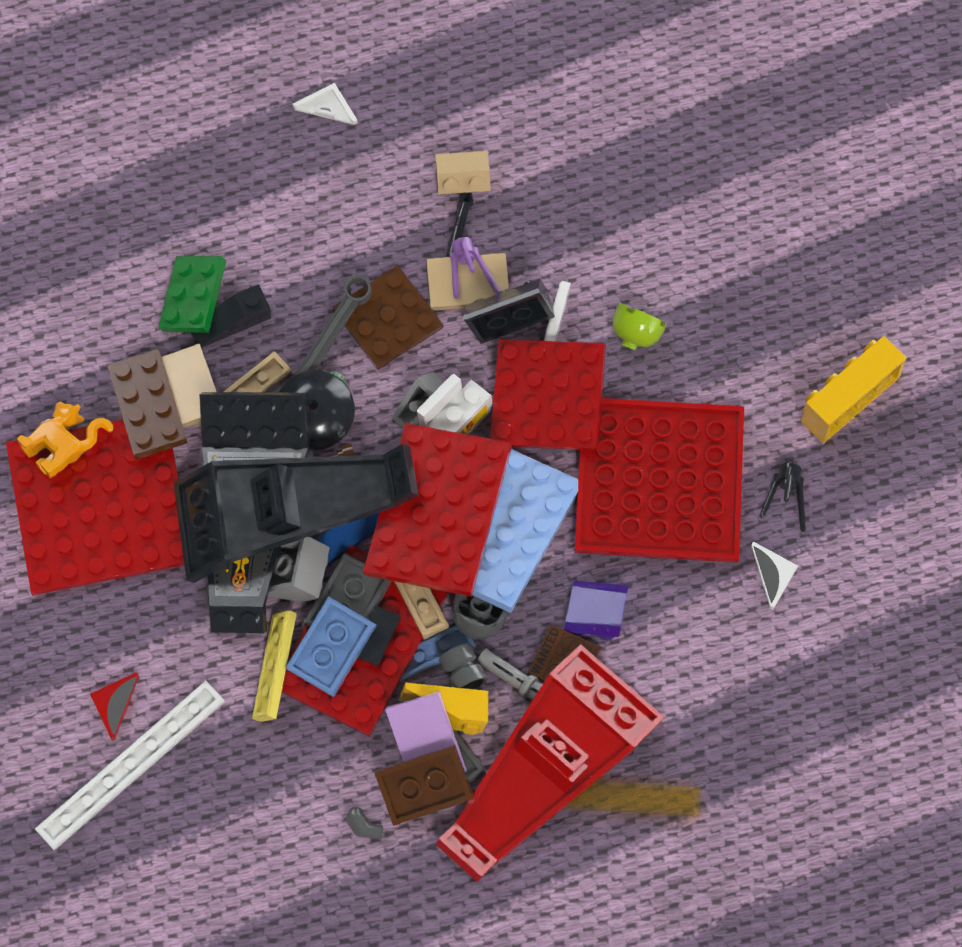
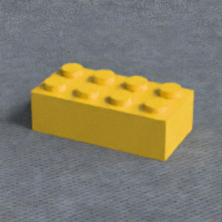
M885 336L878 341L874 339L869 342L863 349L864 353L860 357H852L844 365L845 369L839 375L837 373L832 374L824 383V388L819 392L814 390L805 399L806 405L802 409L801 423L823 444L900 378L907 357Z

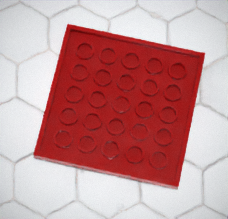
M602 398L598 451L580 450L574 553L738 563L740 554L744 406Z
M123 419L110 421L113 424V431L108 432L104 428H98L97 442L92 448L83 452L77 461L69 463L62 471L50 478L47 474L44 475L36 464V461L40 458L50 456L51 452L47 448L29 458L23 452L17 440L6 442L32 596L184 566L174 491V482L178 481L179 478L173 448L136 460ZM88 426L67 431L79 441L86 440V429Z

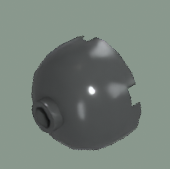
M456 594L452 607V616L456 627L461 633L474 639H486L497 634L503 627L508 611L473 595L470 597Z

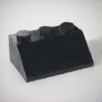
M541 279L530 280L513 289L502 290L494 296L478 299L474 303L466 305L463 314L464 321L480 344L555 317L548 290Z

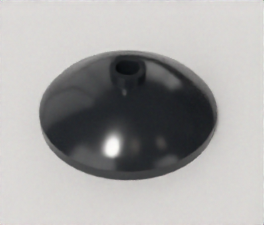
M319 370L305 371L290 378L279 390L280 393H308V405L311 402L318 404L315 410L308 409L309 450H322L334 446L347 435L352 427L355 417L353 396L347 385L337 376Z

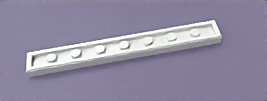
M207 681L203 682L38 825L35 830L53 850H56L225 702L224 699Z

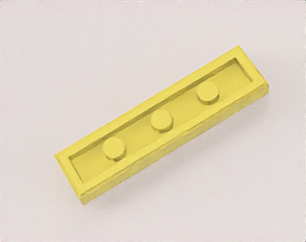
M290 610L272 615L252 719L262 722L277 718L297 613Z

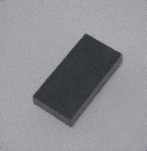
M375 606L369 620L377 626L357 659L379 668L400 624L401 616Z

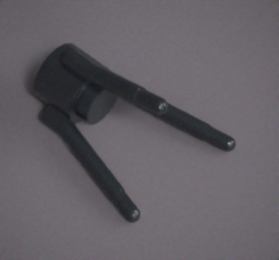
M783 463L780 465V471L774 474L773 484L759 516L760 518L765 517L779 484L780 488L785 490V502L789 501L791 491L797 487L800 530L804 532L806 530L803 496L804 478L800 477L802 468L799 465L793 463Z

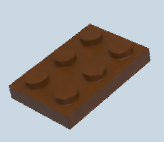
M455 744L374 772L393 826L474 798Z

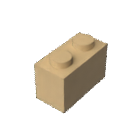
M488 151L435 154L438 195L491 191Z

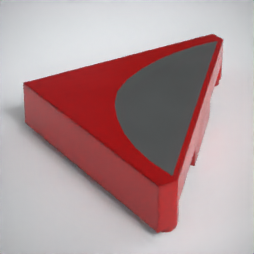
M137 672L90 694L112 741L116 739L137 681L139 680Z

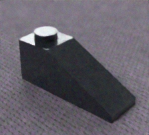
M258 284L234 294L216 306L209 333H191L196 345L200 344L201 348L271 319L270 306L260 285Z

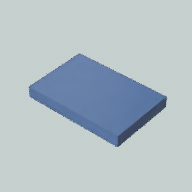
M328 596L287 664L286 669L334 697L377 625Z

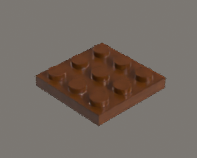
M398 265L370 282L372 289L371 298L365 304L358 305L345 324V328L377 370L443 329L442 322ZM362 287L351 296L354 298L363 297L367 293L366 288ZM341 302L337 303L332 307L334 312L336 311Z

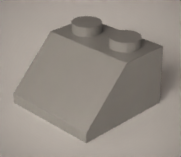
M310 537L282 545L268 597L298 602L319 598L323 587L322 581L325 568L328 564L330 547Z

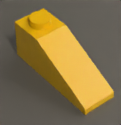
M405 683L400 694V699L404 702L440 691L453 730L474 735L482 733L488 723V691Z

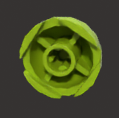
M618 303L612 319L615 335L623 339L621 345L632 350H636L637 346L647 348L659 341L667 326L666 322H662V320L638 309L632 310L628 308V305Z

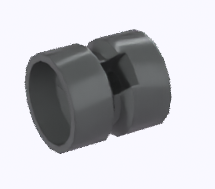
M471 644L456 646L439 658L443 671L446 675H451L449 678L451 687L477 689L488 679L482 666L475 664L477 661L476 654Z

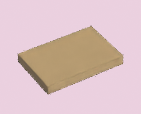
M506 253L480 255L500 292L509 289ZM450 257L427 259L430 307L432 311L465 308L466 305L472 304L478 299L496 295L476 259L473 261L474 273L470 272L468 265H461L458 262L459 297L457 299L453 295L452 262Z
M197 344L161 357L183 428L201 422L199 394L202 392H217L201 346Z

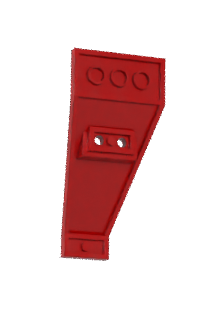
M580 644L548 675L475 790L474 798L468 801L456 822L438 839L435 845L478 882L495 864L627 757L661 723L664 716Z

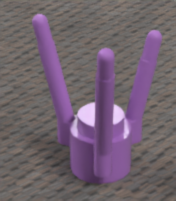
M462 237L452 243L453 253L449 255L452 262L454 298L457 299L459 297L458 262L461 265H468L470 272L474 273L473 261L475 259L494 292L499 294L500 290L481 258L478 247L473 246L472 239Z

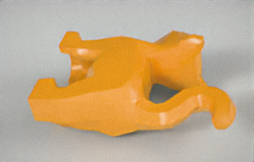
M58 402L55 405L52 417L41 422L30 436L20 435L17 441L29 458L35 456L44 448L51 452L49 457L40 458L36 461V464L44 475L47 474L52 478L69 463L77 461L83 452L92 448L97 442L98 428H104L108 432L113 431V424L110 420L97 418L91 421L86 429V440L79 441L66 429L85 420L78 413L81 408L80 405L73 406Z

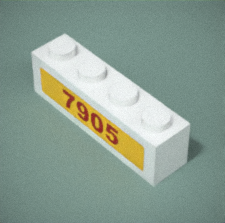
M470 380L426 427L469 435L493 410L492 396L473 380Z

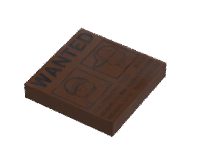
M550 625L527 675H534L538 680L544 682L548 675L580 644L596 658L601 647Z

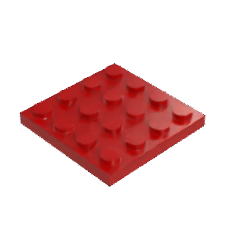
M499 339L490 439L509 442L512 447L598 451L606 355L605 343Z

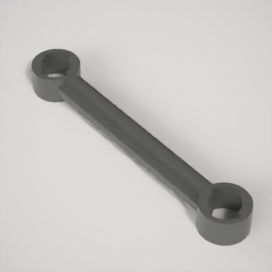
M354 275L347 279L344 285L345 297L295 375L305 371L317 370L356 307L369 301L372 289L366 277ZM362 282L367 293L361 298L352 297V288L350 286L353 283Z

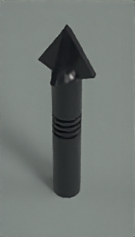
M472 192L462 193L458 197L460 205L446 254L448 257L453 253L452 243L458 238H462L469 208L474 205Z

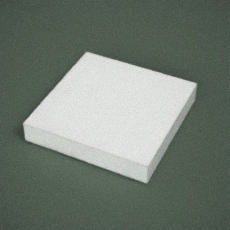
M455 374L451 375L417 409L420 426L426 427L462 390L461 379Z

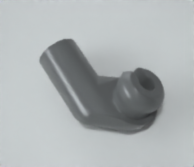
M359 807L349 809L346 821L356 836L382 839V825L368 824L362 815L363 810Z

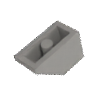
M434 372L416 378L392 416V419L403 429L405 423L420 425L417 409L444 381Z

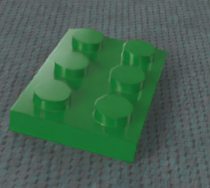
M176 256L158 326L161 331L209 333L227 262L222 256Z

